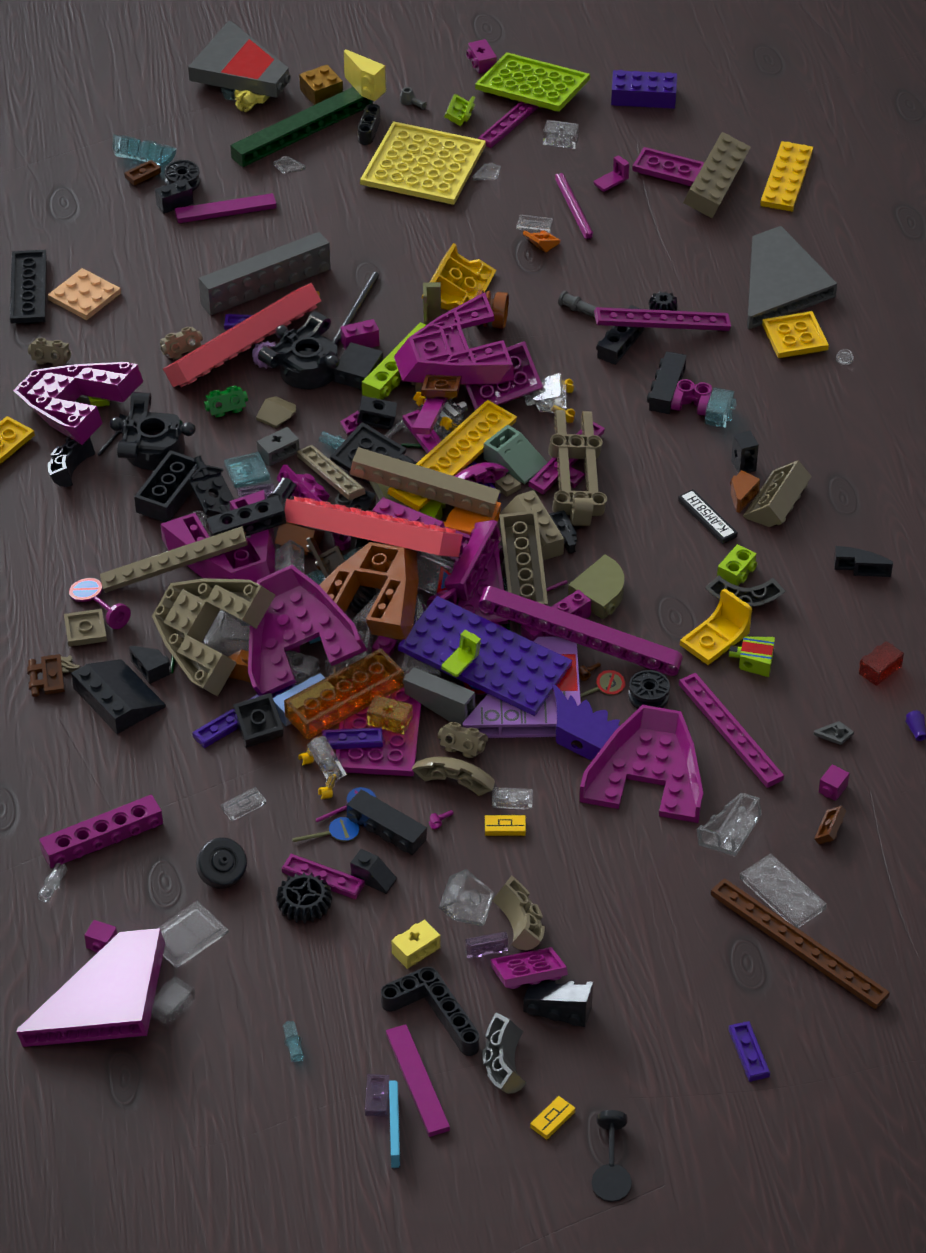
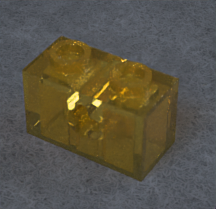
M378 695L374 696L367 710V725L403 735L413 718L411 704Z

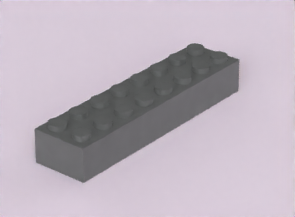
M320 232L199 277L201 305L211 316L330 270V243Z

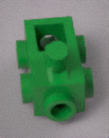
M237 386L227 387V390L221 392L220 390H214L209 395H205L206 401H204L206 412L215 415V417H222L225 415V412L231 410L232 413L242 411V407H246L245 402L248 401L247 393ZM217 402H221L222 404L219 407L215 406Z

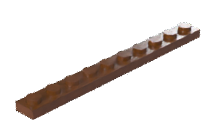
M725 878L711 890V896L875 1010L889 997L890 992Z

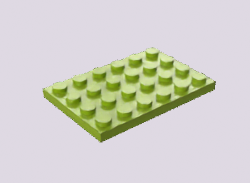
M506 52L475 83V89L560 112L590 80V74Z

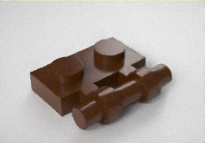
M60 654L42 656V664H36L35 659L28 660L27 674L30 675L28 685L33 697L39 696L40 688H44L45 695L65 692ZM43 672V679L38 680L37 674Z

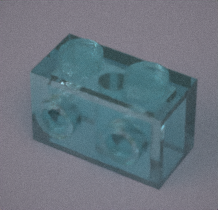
M713 388L706 409L705 424L726 428L728 421L732 420V409L735 410L737 399H734L735 391Z

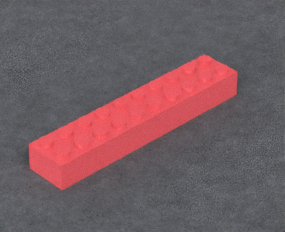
M312 283L298 288L163 368L173 387L178 385L183 387L191 384L198 377L206 375L213 368L221 366L225 361L236 357L238 353L246 351L253 344H257L268 335L274 334L279 325L287 326L291 324V321L297 320L304 316L305 313L316 309V304L321 302V299Z
M294 496V500L286 499L284 509L286 522L430 554L459 557L463 535L456 533V529L442 528L432 524L428 525L419 521H409L405 518H395L391 515L377 514L372 511H362V509L348 508L339 504L334 505L325 501H315V499Z

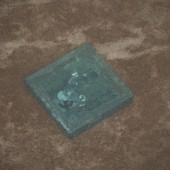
M259 452L224 460V465L235 488L270 480V475Z

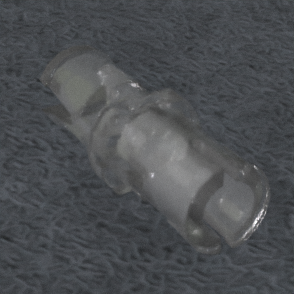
M57 863L51 874L45 878V884L37 894L40 901L48 902L55 889L57 890L60 887V881L68 871L65 865L62 864L59 868L60 863Z

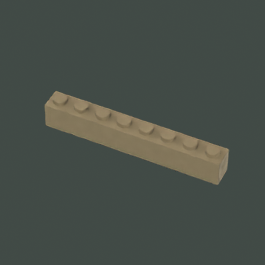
M360 447L356 451L350 470V475L491 518L500 494L498 489Z

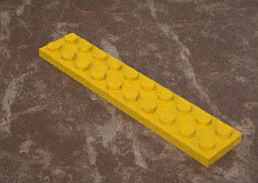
M487 400L416 465L455 476L483 452L484 442L506 425L512 426L516 422L517 416ZM392 487L388 489L387 493L416 511H419L431 500Z

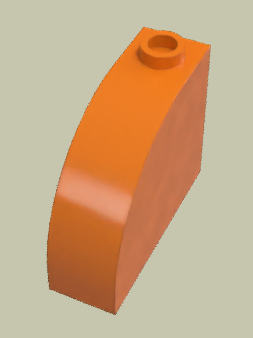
M497 502L492 518L455 507L449 513L446 522H443L444 526L470 535L477 522L489 520L498 522L501 503Z

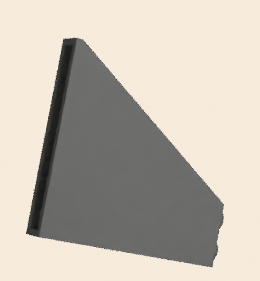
M782 226L752 236L747 317L748 329L762 325L763 319L786 316L836 297L837 283Z

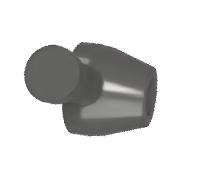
M404 87L402 89L400 103L403 105L414 104L422 110L426 108L427 103L417 99L411 87Z

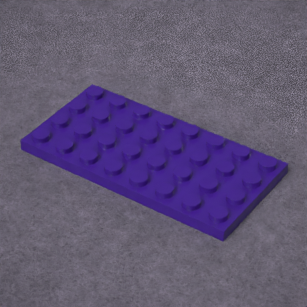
M436 596L414 624L406 640L403 639L398 645L399 651L533 716L537 714L553 692L552 682L557 686L572 665L571 659L439 596ZM467 630L481 638L480 652L458 677H455L444 671L441 667L459 647L460 634Z

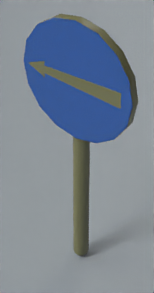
M340 817L331 822L329 831L296 837L292 841L297 842L331 835L338 841L348 842L358 836L359 825L350 821L347 817Z

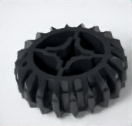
M303 872L302 875L298 876L295 873L293 878L288 876L287 881H282L281 886L278 887L276 896L277 907L283 916H287L288 920L294 919L296 923L299 920H303L304 924L307 920L314 922L315 918L321 920L322 914L327 915L328 909L331 907V887L327 885L326 879L321 880L320 875L314 877L313 873L306 875Z

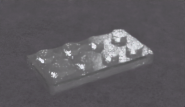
M771 853L740 873V879L783 919L796 928L801 927L826 910L827 904Z

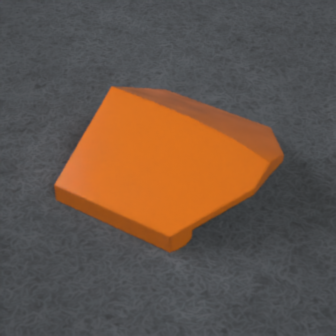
M544 230L540 233L523 231V236L544 252H548L560 244L561 241Z

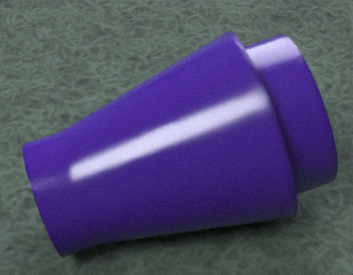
M918 710L909 712L906 715L905 722L915 736L916 741L926 739L924 715Z

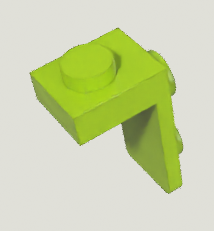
M464 630L460 634L459 647L442 664L441 668L451 675L458 677L479 655L481 638Z

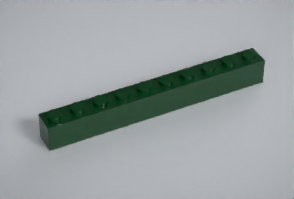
M351 87L231 144V158L243 168L364 110L367 105L373 104V101L361 96L354 87Z

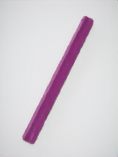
M557 173L555 180L584 238H592L593 231L564 174Z

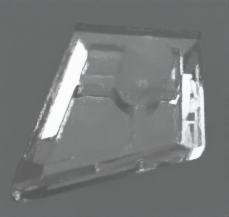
M282 156L281 159L273 162L274 166L282 174L306 170L305 165L288 156Z
M492 162L484 164L473 175V180L498 179L501 166L495 165Z

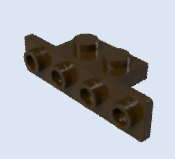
M308 537L306 539L308 542L306 545L307 549L311 554H314L316 558L315 565L319 571L323 572L325 576L323 578L324 581L346 559L339 546L321 553L314 538Z

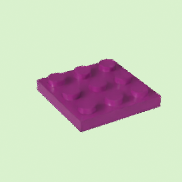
M552 947L490 959L492 969L504 986L510 989L518 988L522 984L527 983L538 984L542 980L547 979L558 980L562 976L568 975L566 965Z

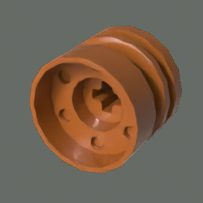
M478 290L477 296L484 293V291ZM487 290L486 296L495 320L492 321V327L505 329L508 316L509 293L496 292L494 299H491V292ZM484 323L483 327H487L488 323Z

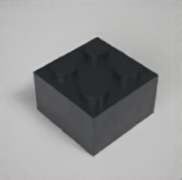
M271 693L233 704V713L245 748L283 737V726Z

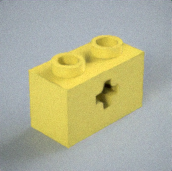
M424 919L391 940L392 954L408 969L440 948V934Z

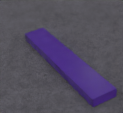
M292 684L284 689H281L273 693L272 697L274 698L277 695L286 692L287 690L291 689L293 686L296 685ZM257 694V695H255L254 697H252V698H250V699L259 697V695ZM233 709L192 732L193 738L203 748H206L237 730L239 727Z

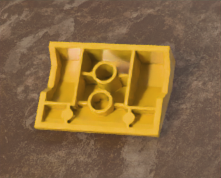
M453 243L430 281L441 282V308L452 310L476 297L478 290L485 292L496 269L480 259L469 261L458 254L457 245Z

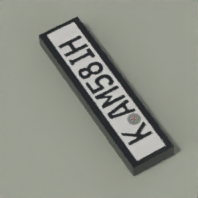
M694 489L678 496V501L722 544L737 537L738 532Z

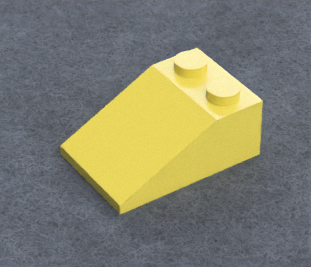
M345 49V78L361 96L376 101L386 92L385 65Z

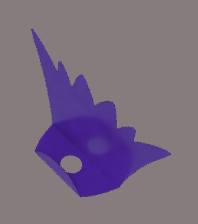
M552 682L557 706V744L589 760L594 759L615 730L620 727L618 726L620 720L607 721V710H599L593 713L591 705L587 700H584L577 706L572 695L567 700L562 691ZM572 741H580L583 745L582 749L571 744Z

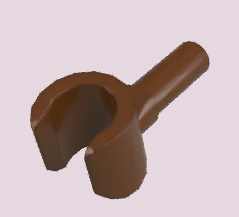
M597 662L588 667L585 665L580 666V679L582 681L588 680L591 676L590 672L600 667L601 664Z

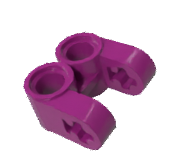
M688 379L678 381L672 398L671 410L681 411L683 404H690L693 401L698 406L697 415L707 416L711 404V385L705 382L695 385Z

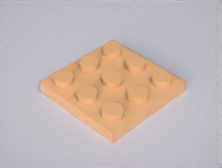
M81 268L50 292L48 300L88 320L120 295L121 288Z

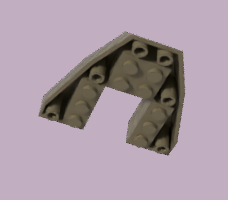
M203 578L170 583L152 618L165 646L190 681L218 697L237 662L203 644V639L220 610L257 628L275 594L251 580Z

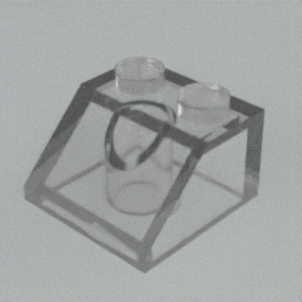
M465 869L449 876L439 909L452 920L483 926L495 893L470 871Z

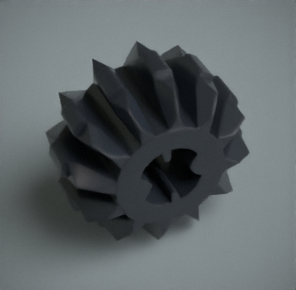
M659 291L658 294L653 293V296L650 297L649 310L677 311L678 309L677 297L673 296V293L668 294L667 291L664 293Z
M360 585L348 606L349 609L357 614L363 612L374 599L376 589Z

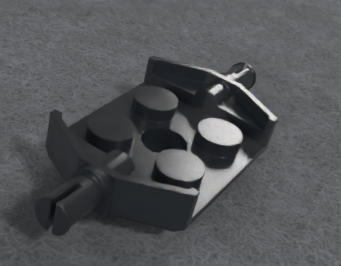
M201 456L195 457L194 461L198 469L191 476L189 482L207 516H215L230 511V501L234 500L222 476L224 469L205 465ZM208 492L214 493L216 498L210 496Z

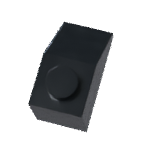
M138 646L129 647L130 660L149 684L170 675V660L160 650Z
M360 849L350 862L351 876L365 880V885L385 894L388 893L397 880V877L379 856Z

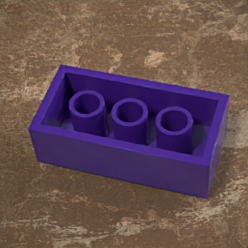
M613 70L611 105L675 108L677 73Z

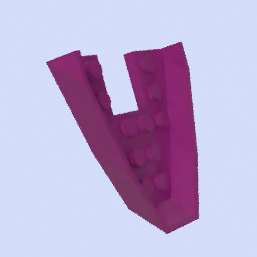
M485 292L437 317L406 340L394 356L402 381L423 383L426 375L461 376V384H498L514 380L513 363L504 340L469 349L462 331L464 328L495 321Z
M290 565L257 580V584L275 594L258 627L250 626L248 674L252 686L259 696L269 693L273 694L297 683L286 652L317 637H321L331 666L367 651L351 619L317 583L295 566Z
M647 705L639 707L615 730L584 771L580 785L579 802L619 809L626 779L664 785L659 816L699 823L703 788L694 743L682 712Z

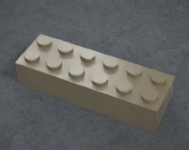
M722 132L683 203L713 218L751 147Z
M537 510L500 514L508 592L549 606Z

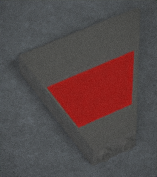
M228 21L188 66L189 81L239 91L248 90L255 94L276 98L283 92L291 80L289 68L232 21Z

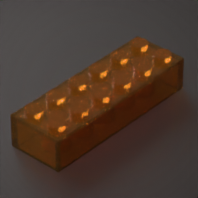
M380 648L285 699V717L308 740L321 733L322 730L329 729L404 688V671Z

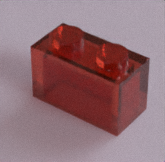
M885 641L882 645L876 646L869 655L862 657L859 663V674L877 686L902 667L904 653Z

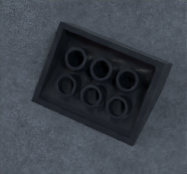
M122 659L89 663L71 673L74 690L116 734L166 707V704Z

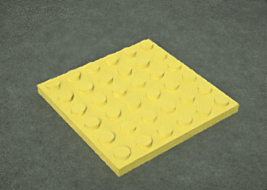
M393 121L363 173L360 185L454 205L483 152L486 141Z

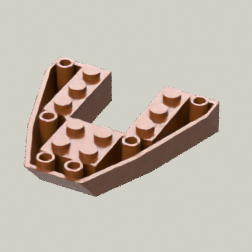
M369 542L338 566L319 586L344 613L360 585L381 589L366 617L370 633L372 635L406 640L414 625L419 582L417 550Z

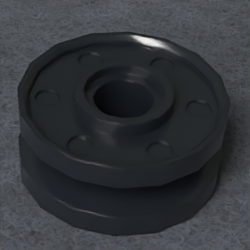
M189 160L173 161L165 168L166 185L186 179L192 187V191L196 190L200 185L199 167Z
M643 670L634 674L629 682L628 697L630 703L637 709L642 705L658 708L665 707L669 700V680L662 673L653 670Z

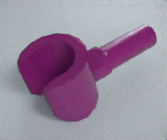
M450 810L440 815L436 813L431 814L430 827L433 830L440 828L442 825L441 821L453 815V811Z

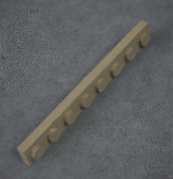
M241 526L101 573L100 578L103 590L106 593L247 546L245 531Z

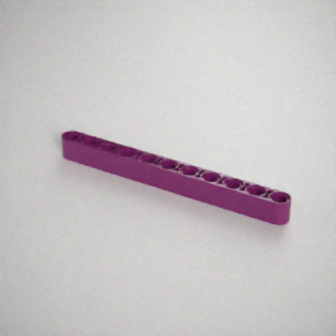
M485 587L478 603L480 609L485 612L669 676L677 675L681 666L683 656L676 650L496 587Z

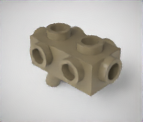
M184 327L180 332L169 333L165 338L160 339V348L163 355H166L168 358L173 360L179 359L183 353H190L202 346L200 341H203L201 332L195 328Z
M37 338L28 347V354L31 355V360H35L37 364L41 365L49 362L53 363L55 367L63 366L71 357L69 343H63L61 340L49 341L45 338Z
M449 722L441 727L438 732V739H441L440 745L445 746L446 751L456 752L457 750L463 752L462 755L467 758H473L482 753L488 741L487 735L479 732L478 729L465 728L457 722Z

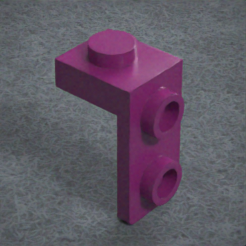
M619 155L614 157L613 171L594 180V185L600 190L606 191L629 179V162Z

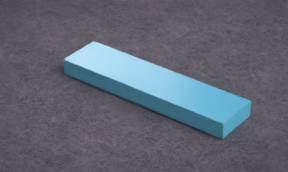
M389 1081L391 1168H398L400 1166L398 1082Z

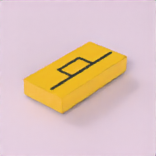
M485 815V836H526L525 815Z
M558 1096L530 1123V1128L547 1140L575 1113L576 1108Z

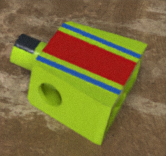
M746 636L743 638L742 647L730 645L729 657L740 658L739 668L741 670L769 677L775 637Z

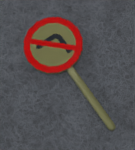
M614 670L603 671L597 677V687L581 693L580 698L598 690L606 695L618 694L625 687L624 677Z

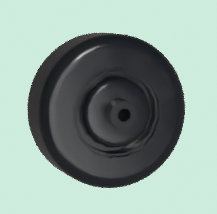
M220 837L208 841L199 851L196 859V869L199 877L204 883L217 889H225L235 885L243 877L247 868L245 851L237 842L229 838Z

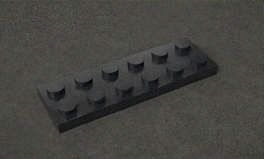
M46 250L12 251L11 324L45 322Z

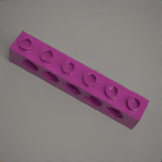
M152 794L40 838L41 852L50 868L63 865L73 859L118 843L151 828H156L163 824L162 810Z

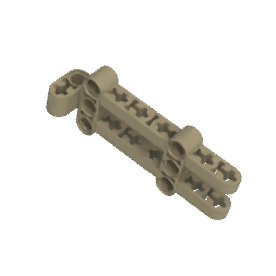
M555 410V434L550 438L548 453L550 456L557 458L559 491L554 495L552 510L553 512L564 510L567 515H570L572 526H590L592 516L603 515L607 503V496L602 492H598L596 459L600 456L603 441L599 436L594 435L592 411H582V435L567 434L565 410ZM571 458L584 459L586 491H571L569 459Z

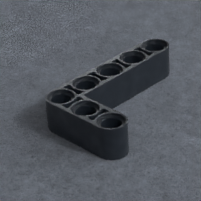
M421 968L382 987L381 1006L384 1010L389 1012L396 1011L425 998L461 1053L466 1056H473L478 1053L479 1033L434 968Z

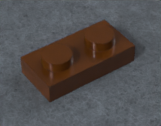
M149 160L124 172V175L135 186L160 174L161 167L153 160Z
M842 805L826 810L814 838L818 844L831 842L836 838L846 813Z

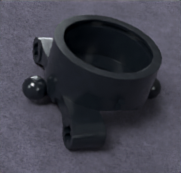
M313 311L305 324L298 330L292 329L289 331L285 325H279L275 330V334L278 338H281L280 343L275 346H264L258 353V359L271 368L279 366L281 378L292 387L315 389L329 384L334 380L333 369L337 368L340 363L337 345L331 339L321 336L329 329L331 320L323 314ZM305 348L318 350L310 355L299 353V351H304Z
M132 392L129 416L125 420L113 417L109 423L110 428L114 431L122 429L123 439L118 443V458H127L131 464L141 469L155 470L170 450L184 455V435L192 436L196 430L195 425L190 422L183 424V421L176 414L149 412L152 399L151 393ZM149 432H161V433H159V434H157V435H147V434H145V433H149Z

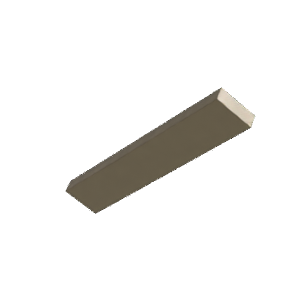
M313 445L296 451L299 459L349 501L366 494L364 487Z

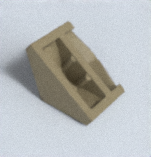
M276 396L267 398L262 404L256 420L278 428L281 423L290 419L296 413V405Z

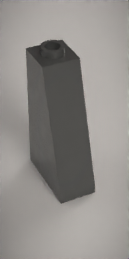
M415 667L403 678L405 694L449 722L460 723L463 727L464 720L476 708L475 692Z

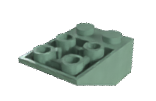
M506 425L484 442L483 459L487 462L498 463L509 470L507 474H510L523 484L531 480L548 463L521 432L509 425Z

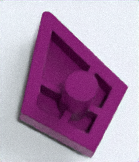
M358 411L340 421V425L347 436L351 435L360 425V423H357Z

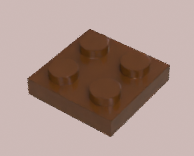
M426 375L421 389V396L427 398L444 397L446 399L457 397L462 382L461 376Z

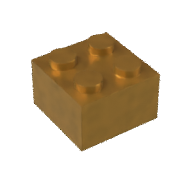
M328 65L299 74L300 90L313 105L343 92V81Z

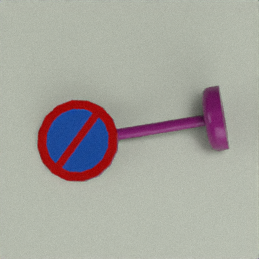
M85 578L75 582L70 587L69 595L73 600L85 602L94 599L108 611L106 622L111 628L120 629L128 623L131 616L128 606L118 603L110 607L98 598L103 590L102 583L99 580Z

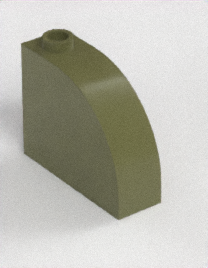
M604 554L568 585V596L580 590L591 599V612L604 619L615 611L623 599V570L615 560Z

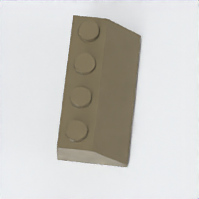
M799 460L772 471L743 515L745 519L767 527L776 524L781 525L786 520V515L793 509L794 503L801 497V492L808 486V481L812 477Z
M534 490L517 495L501 511L500 514L537 510L543 560L564 554V538Z

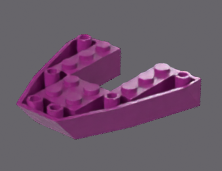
M128 362L75 364L33 370L13 391L51 427L82 445L103 423L97 406L77 403L75 401L81 395L124 402L143 383L138 364Z
M264 490L230 501V511L265 500ZM196 513L161 524L162 540L168 551L209 538ZM271 528L246 536L247 546L187 566L202 578L244 579L257 583V580L276 572L277 554L274 529Z

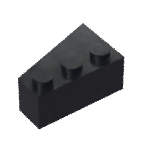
M542 980L538 984H529L524 997L523 1012L533 1016L549 1018L553 1021L569 1023L573 1026H586L592 1008L593 982H587L586 985H576L575 981H568L567 984H556V980Z

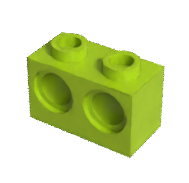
M737 544L718 565L717 576L719 575L727 582L739 586L740 583L745 582L748 574L756 569L757 553Z

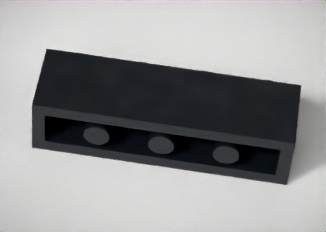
M666 351L664 358L660 359V369H657L655 374L656 381H652V392H649L647 396L649 411L670 414L672 398L677 383L682 380L686 370L687 355Z
M362 789L347 804V818L350 821L358 823L367 831L382 837L384 841L394 844L403 852L413 856L427 840L426 826Z

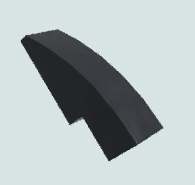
M835 546L834 570H853V576L891 577L893 561L866 550Z

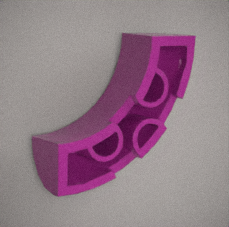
M484 462L462 470L455 477L475 483H495V481L504 477L509 470L498 463Z

